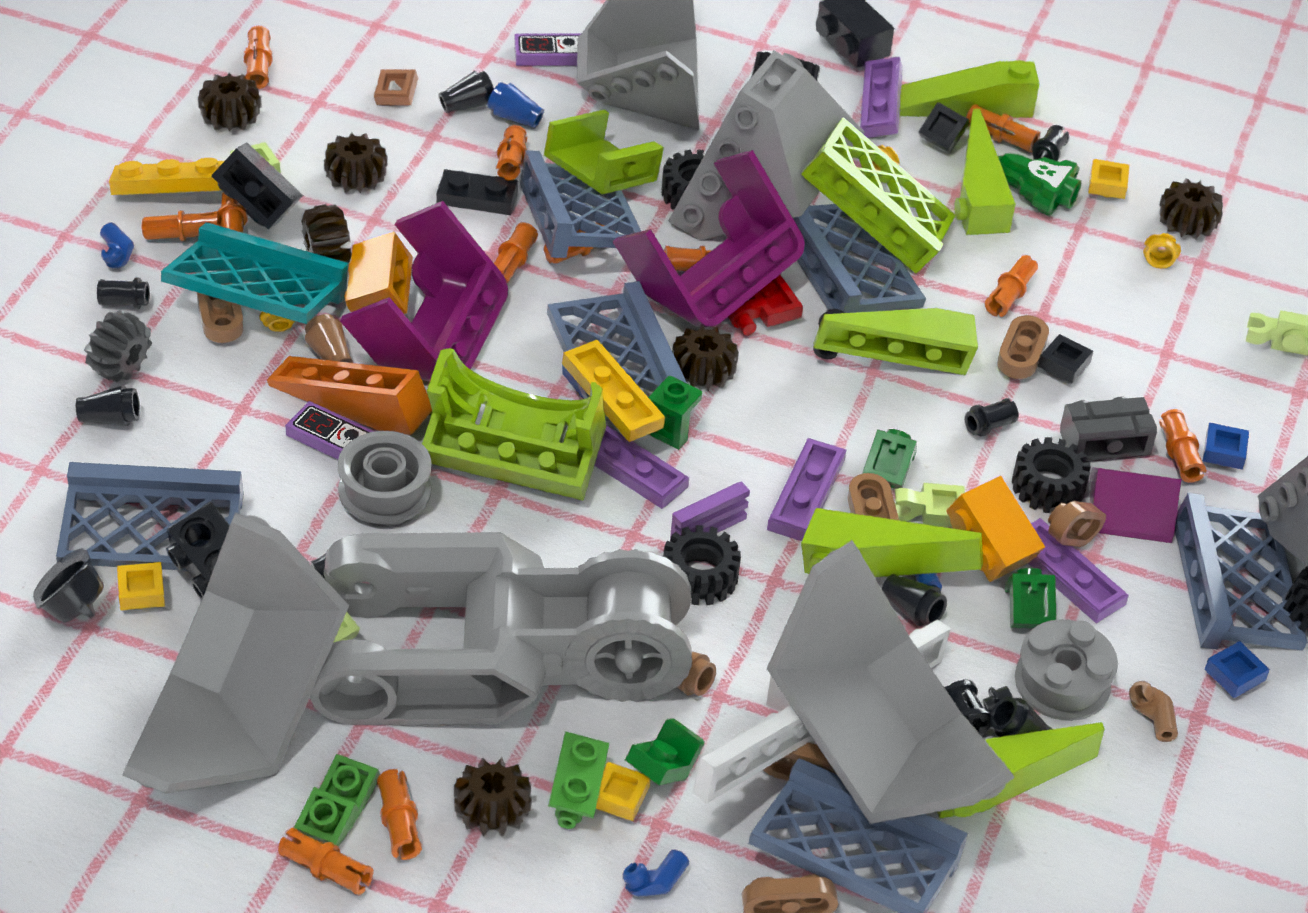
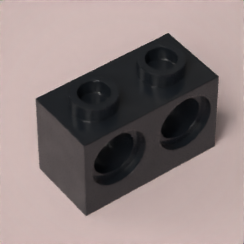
M212 502L167 528L170 546L166 548V551L178 570L186 568L193 577L190 580L191 585L201 600L207 589L230 527ZM197 540L208 541L207 544L200 547L191 546Z

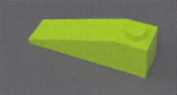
M1023 60L997 61L902 84L899 116L928 117L937 102L964 117H967L973 104H977L979 107L1001 116L1007 114L1013 118H1033L1040 86L1035 62Z
M973 109L967 139L960 197L955 199L954 204L955 217L957 220L962 221L966 235L1010 233L1016 204L981 110Z
M940 308L824 314L813 342V348L966 375L978 349L975 315Z
M821 508L815 509L801 542L804 572L807 574L810 573L812 566L851 540L857 546L874 577H887L891 574L901 576L981 570L983 566L982 533Z
M1097 722L984 739L1009 768L1015 778L1006 783L1004 789L991 799H982L975 805L938 811L939 819L954 816L968 817L975 813L984 812L1097 757L1105 730L1103 723Z

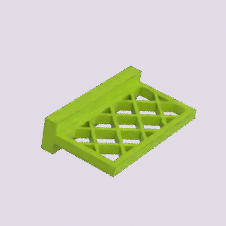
M844 117L836 124L814 159L801 173L806 180L915 274L939 253L943 246L941 241L956 216ZM843 136L853 144V147L846 145ZM852 158L859 159L862 168L855 167ZM872 161L881 168V171L875 170ZM880 182L887 183L890 193L884 192ZM900 186L906 189L910 196L904 195ZM909 207L915 208L919 217H913ZM929 210L941 221L932 220Z

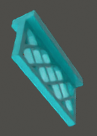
M206 222L199 228L198 241L161 271V282L307 324L329 302L340 304L345 299L349 263ZM223 270V271H218V272H207V271ZM256 280L259 281V282L244 283L245 281H256ZM295 291V292H292V293H282V294H280V292ZM304 304L305 307L300 308L294 305Z

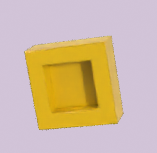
M1093 159L1088 193L1103 197L1125 199L1130 165Z
M161 562L117 566L120 610L165 606Z
M607 762L603 772L596 809L634 821L650 788V779L643 773Z

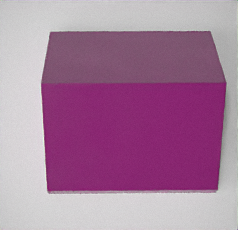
M1092 467L1090 475V503L1106 514V521L1099 533L1172 543L1182 479Z

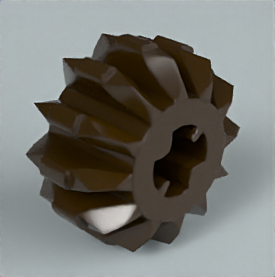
M229 72L227 76L222 77L215 74L213 80L203 81V88L199 90L198 108H200L204 123L213 124L215 130L224 127L231 132L232 128L238 127L245 130L246 124L256 123L257 116L260 114V108H262V101L255 81L246 80L245 74L235 77Z
M351 132L349 137L336 136L335 142L327 144L325 159L323 160L324 171L326 172V177L331 180L332 186H342L344 192L350 189H357L361 193L363 188L375 189L376 183L383 182L386 175V166L388 165L386 148L381 146L379 139H369L367 133L355 136Z
M1185 178L1183 183L1172 181L1170 187L1165 189L1164 194L1161 195L1159 203L1160 222L1167 225L1169 232H1179L1181 238L1184 235H1191L1197 240L1200 234L1210 236L1212 231L1217 229L1218 223H1221L1223 196L1215 193V186L1202 185L1201 180L1197 183L1191 182L1187 178Z
M326 204L305 210L301 222L306 251L349 263L352 256V244L344 212L337 205L327 206Z
M700 325L697 331L686 328L682 336H676L672 352L686 382H689L691 386H704L709 391L712 385L724 388L726 381L733 379L737 371L739 351L737 350V344L733 343L731 339V334H720L718 327L706 330Z
M482 757L478 768L466 765L462 772V777L457 778L454 784V811L456 812V817L463 818L466 830L479 826L483 837L489 830H497L503 837L507 831V826L519 829L523 822V816H528L532 805L529 777L522 776L519 764L506 768L502 757L496 764H489Z

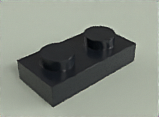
M444 169L436 193V203L444 201L450 207L511 216L518 192V180H506L500 176Z

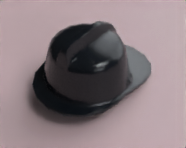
M83 548L74 550L59 560L43 576L33 593L37 609L42 608L59 621L65 623L81 614L91 619L95 616L92 604L102 593L104 584L91 564L88 551Z

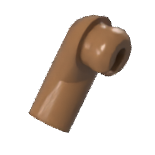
M1146 681L1134 683L1129 689L1132 706L1153 720L1155 735L1159 741L1169 742L1176 739L1178 730L1171 698Z

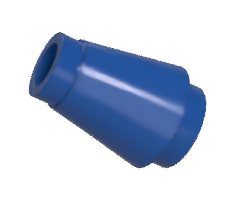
M499 82L492 91L487 107L493 110L495 116L532 128L538 126L544 115V109L512 83L505 84Z

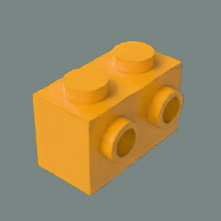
M395 231L353 244L351 262L348 267V288L344 295L350 312L390 297L403 314H407L413 256Z
M1001 475L961 494L946 510L953 529L982 533L983 566L981 571L984 572L989 582L1028 564L1045 548L1044 543Z

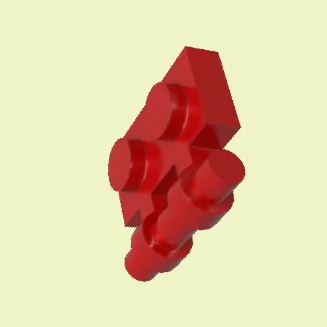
M780 274L727 318L735 328H740L744 335H751L757 328L752 319L760 317L766 327L802 318L803 305Z

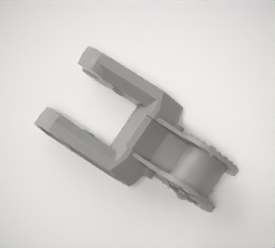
M501 532L363 533L349 535L337 540L326 551L325 580L349 605L347 612L350 616L377 617L386 615L397 608L466 607L463 649H386L383 646L364 640L350 639L334 642L310 699L314 708L319 713L338 723L350 725L499 724L534 702L541 685H578L586 689L590 694L599 695L604 699H615L621 702L628 700L639 702L644 699H654L661 694H668L673 688L680 686L682 681L688 677L692 667L690 641L685 633L676 626L683 620L690 608L691 584L679 565L672 563L667 557L658 556L653 552H643L637 549L629 551L619 549L614 552H603L597 557L589 558L577 568H544L541 557Z

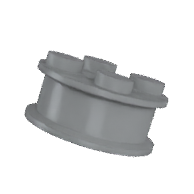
M375 431L353 439L343 448L338 458V474L340 477L338 493L342 505L350 514L369 523L386 524L388 526L403 524L406 520L419 514L430 500L431 481L429 477L432 465L430 454L424 445L415 438L395 431Z
M1052 620L1034 627L1024 638L1020 659L1015 670V684L1021 697L1037 712L1058 720L1073 721L1085 719L1099 712L1107 703L1111 692V684L1118 669L1117 655L1110 641L1096 630L1092 624L1086 621Z

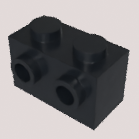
M822 0L819 2L816 31L855 68L864 66L866 61L884 59L891 56L895 27L865 0Z
M248 143L237 147L211 175L218 182L219 188L228 197L236 199L247 209L246 212L253 221L261 226H265L268 230L278 224L304 196Z

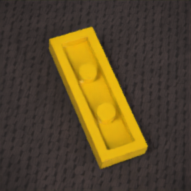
M201 158L196 162L181 163L175 159H166L156 164L126 161L114 166L109 180L111 195L222 191L218 186V182L211 175L224 161H218L215 158Z
M598 339L563 352L562 365L589 396L592 382L597 383L603 388L604 413L628 442L663 429L665 416Z

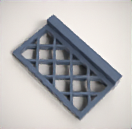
M525 150L520 186L552 258H566L569 246L616 248L612 241L617 237L641 232L622 190L602 195L559 165L545 163L540 151ZM580 229V230H582V231H584V232H586V233H579V232H576V231H578V230Z
M837 205L809 206L802 216L793 218L803 235L805 244L803 254L797 261L828 310L839 309L844 313L922 308L924 306L926 297L903 263L860 225L842 218L848 215ZM813 219H817L824 223H827L828 226L823 227L819 224H816ZM836 227L840 230L852 234V237L849 238L847 236H844L840 233L833 231L832 229ZM858 237L873 243L876 249L858 242ZM829 242L844 248V250L841 252L832 248ZM852 251L856 254L868 258L869 260L868 262H864L860 259L848 255V253ZM877 262L889 267L892 273L874 266L873 263ZM844 266L860 272V275L856 276L849 273ZM867 275L885 283L884 287L865 280V276ZM892 286L906 292L907 295L902 296L889 289ZM861 291L877 298L862 299L863 294Z
M639 281L624 283L622 294L548 304L547 315L563 352L576 348L573 344L577 339L587 343L598 339L608 352L620 356L617 362L641 388L654 392L668 376H673L687 383ZM617 308L620 315L616 320L599 314V312ZM574 315L583 320L576 326L562 320L561 316ZM590 323L607 329L603 336L586 330ZM617 333L631 339L632 342L626 347L612 341V337ZM627 360L643 366L644 369L638 374L623 366ZM577 382L583 398L590 397Z
M69 462L67 472L69 485L56 554L57 562L74 551L69 550L70 541L86 532L96 542L87 549L93 566L117 567L161 562L162 569L178 570L169 555H160L154 548L169 538L167 528L210 502L217 508H230L229 516L225 518L230 525L235 512L240 513L243 505L244 492L241 471ZM77 500L97 501L102 506L85 519L76 511ZM125 503H140L145 509L129 521L117 511ZM169 505H180L188 511L172 523L160 513L161 510ZM110 514L120 527L103 538L92 526ZM153 517L164 529L146 540L135 528ZM127 534L139 544L138 547L129 553H117L111 547L112 544ZM197 540L191 546L200 547L207 544L208 541Z
M1187 493L1177 511L1175 534L1200 647L1217 649L1222 640L1303 651L1308 641L1305 632L1298 628L1301 622L1299 620L1292 622L1289 617L1292 611H1286L1285 608L1287 602L1285 596L1293 583L1284 547L1270 535L1267 524L1262 520L1260 513L1206 506L1204 495ZM1210 521L1219 522L1230 532L1225 536L1210 525ZM1247 527L1265 529L1267 539L1262 541L1249 531ZM1237 536L1253 550L1247 554L1231 542V540ZM1223 550L1237 563L1232 567L1217 556V551ZM1260 554L1274 565L1275 570L1269 572L1254 558ZM1243 567L1261 580L1256 586L1238 573ZM1226 581L1231 582L1245 595L1238 599L1225 588L1224 583ZM1266 586L1270 587L1282 597L1283 602L1277 604L1262 590ZM1252 599L1269 614L1262 618L1248 607L1246 603ZM1236 612L1253 627L1234 626L1232 615ZM1276 618L1290 629L1291 634L1281 633L1270 622Z
M799 758L791 769L788 782L750 833L748 844L815 875L828 878L833 883L898 913H927L947 878H952L957 870L968 833L926 814L870 824L838 775ZM788 804L805 812L792 814ZM830 823L847 830V832L834 833ZM817 824L823 834L804 837L799 827ZM787 828L792 839L780 840L767 834L769 830ZM860 843L865 853L846 856L842 846ZM873 843L891 851L877 852ZM829 847L834 858L821 859L813 855L811 850ZM915 862L933 870L920 872ZM903 863L908 874L890 876L884 865ZM872 867L878 878L865 879L856 875L854 869ZM915 886L921 899L919 902L913 901L900 895L897 889Z

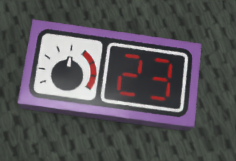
M581 33L515 34L516 66H577L578 37Z
M308 401L285 425L286 436L337 460L343 448L350 441L363 434L375 432L311 401Z

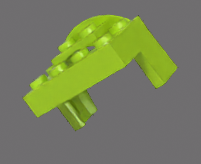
M454 349L440 350L427 389L432 415L422 445L430 454L431 463L584 501L606 429L603 388L597 383L592 382L590 397L581 400H561L532 395L500 385L473 372L462 363ZM481 404H484L486 406L480 424L477 425L475 422Z

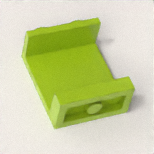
M605 109L549 122L544 156L602 195L658 180L664 147L655 141L619 149L604 139L609 112Z

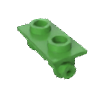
M565 731L548 807L556 808L555 817L558 819V824L561 827L572 829L582 820L583 816L594 818L609 748L608 742Z

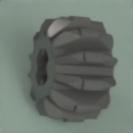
M121 310L116 313L108 312L103 322L97 321L96 329L93 333L89 334L90 342L84 348V351L87 353L85 363L92 370L96 371L98 375L107 380L119 382L122 379L129 380L132 377L133 371H139L142 361L148 358L146 352L152 346V341L149 339L151 329L144 322L140 321L138 317L129 312L125 313Z

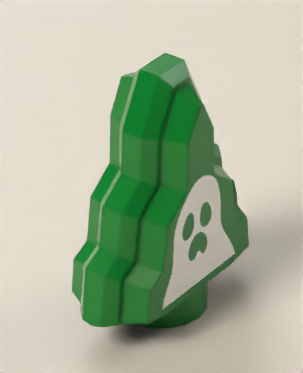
M1010 153L998 156L1008 185L1017 188L1019 193L1025 196L1026 200L1032 202V205L1038 208L1039 212L1050 216L1059 205L1071 208L1075 203L1082 181L1076 178L1080 171L1077 163L1069 160L1058 162L1048 158L1032 160L1019 154Z

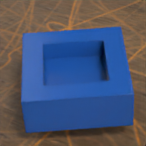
M1209 422L1202 461L1243 470L1247 455L1249 430Z
M1241 641L1208 658L1204 669L1233 698L1266 681L1270 671Z

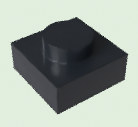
M937 102L918 133L920 137L951 154L970 125V122L966 117Z
M1059 334L1040 355L1038 367L1073 383L1091 363L1094 351Z

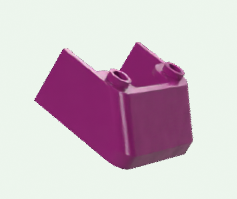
M753 150L721 158L713 163L732 194V197L722 204L718 214L719 224L727 239L682 275H678L651 229L620 236L612 241L635 280L640 282L645 295L698 328L700 325L706 328L721 323L796 262L804 251L805 244L801 231Z
M441 201L400 218L394 224L418 253L412 264V278L414 283L426 295L412 322L409 321L390 297L345 314L340 319L344 327L378 366L418 370L421 379L429 382L440 350L454 349L462 363L471 370L508 297V285L501 271L444 201Z

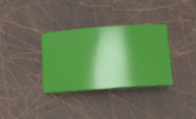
M336 753L320 788L313 787L294 828L311 838L324 843L331 842L339 846L369 800L377 784V778L380 775L379 770Z

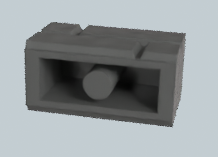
M1121 396L1112 400L1093 402L1079 400L1066 404L1060 424V434L1062 439L1066 440L1065 445L1068 448L1074 444L1079 447L1077 454L1084 452L1087 455L1086 461L1151 455L1157 434V426L1152 414H1149L1150 409L1144 397L1126 398Z

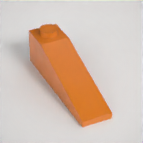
M288 356L267 379L268 385L272 388L304 401H311L334 413L378 431H395L412 435L432 412L430 401L418 370Z

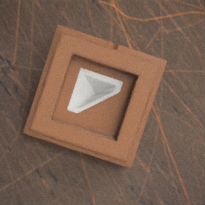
M381 69L373 96L376 105H412L418 82L416 69Z

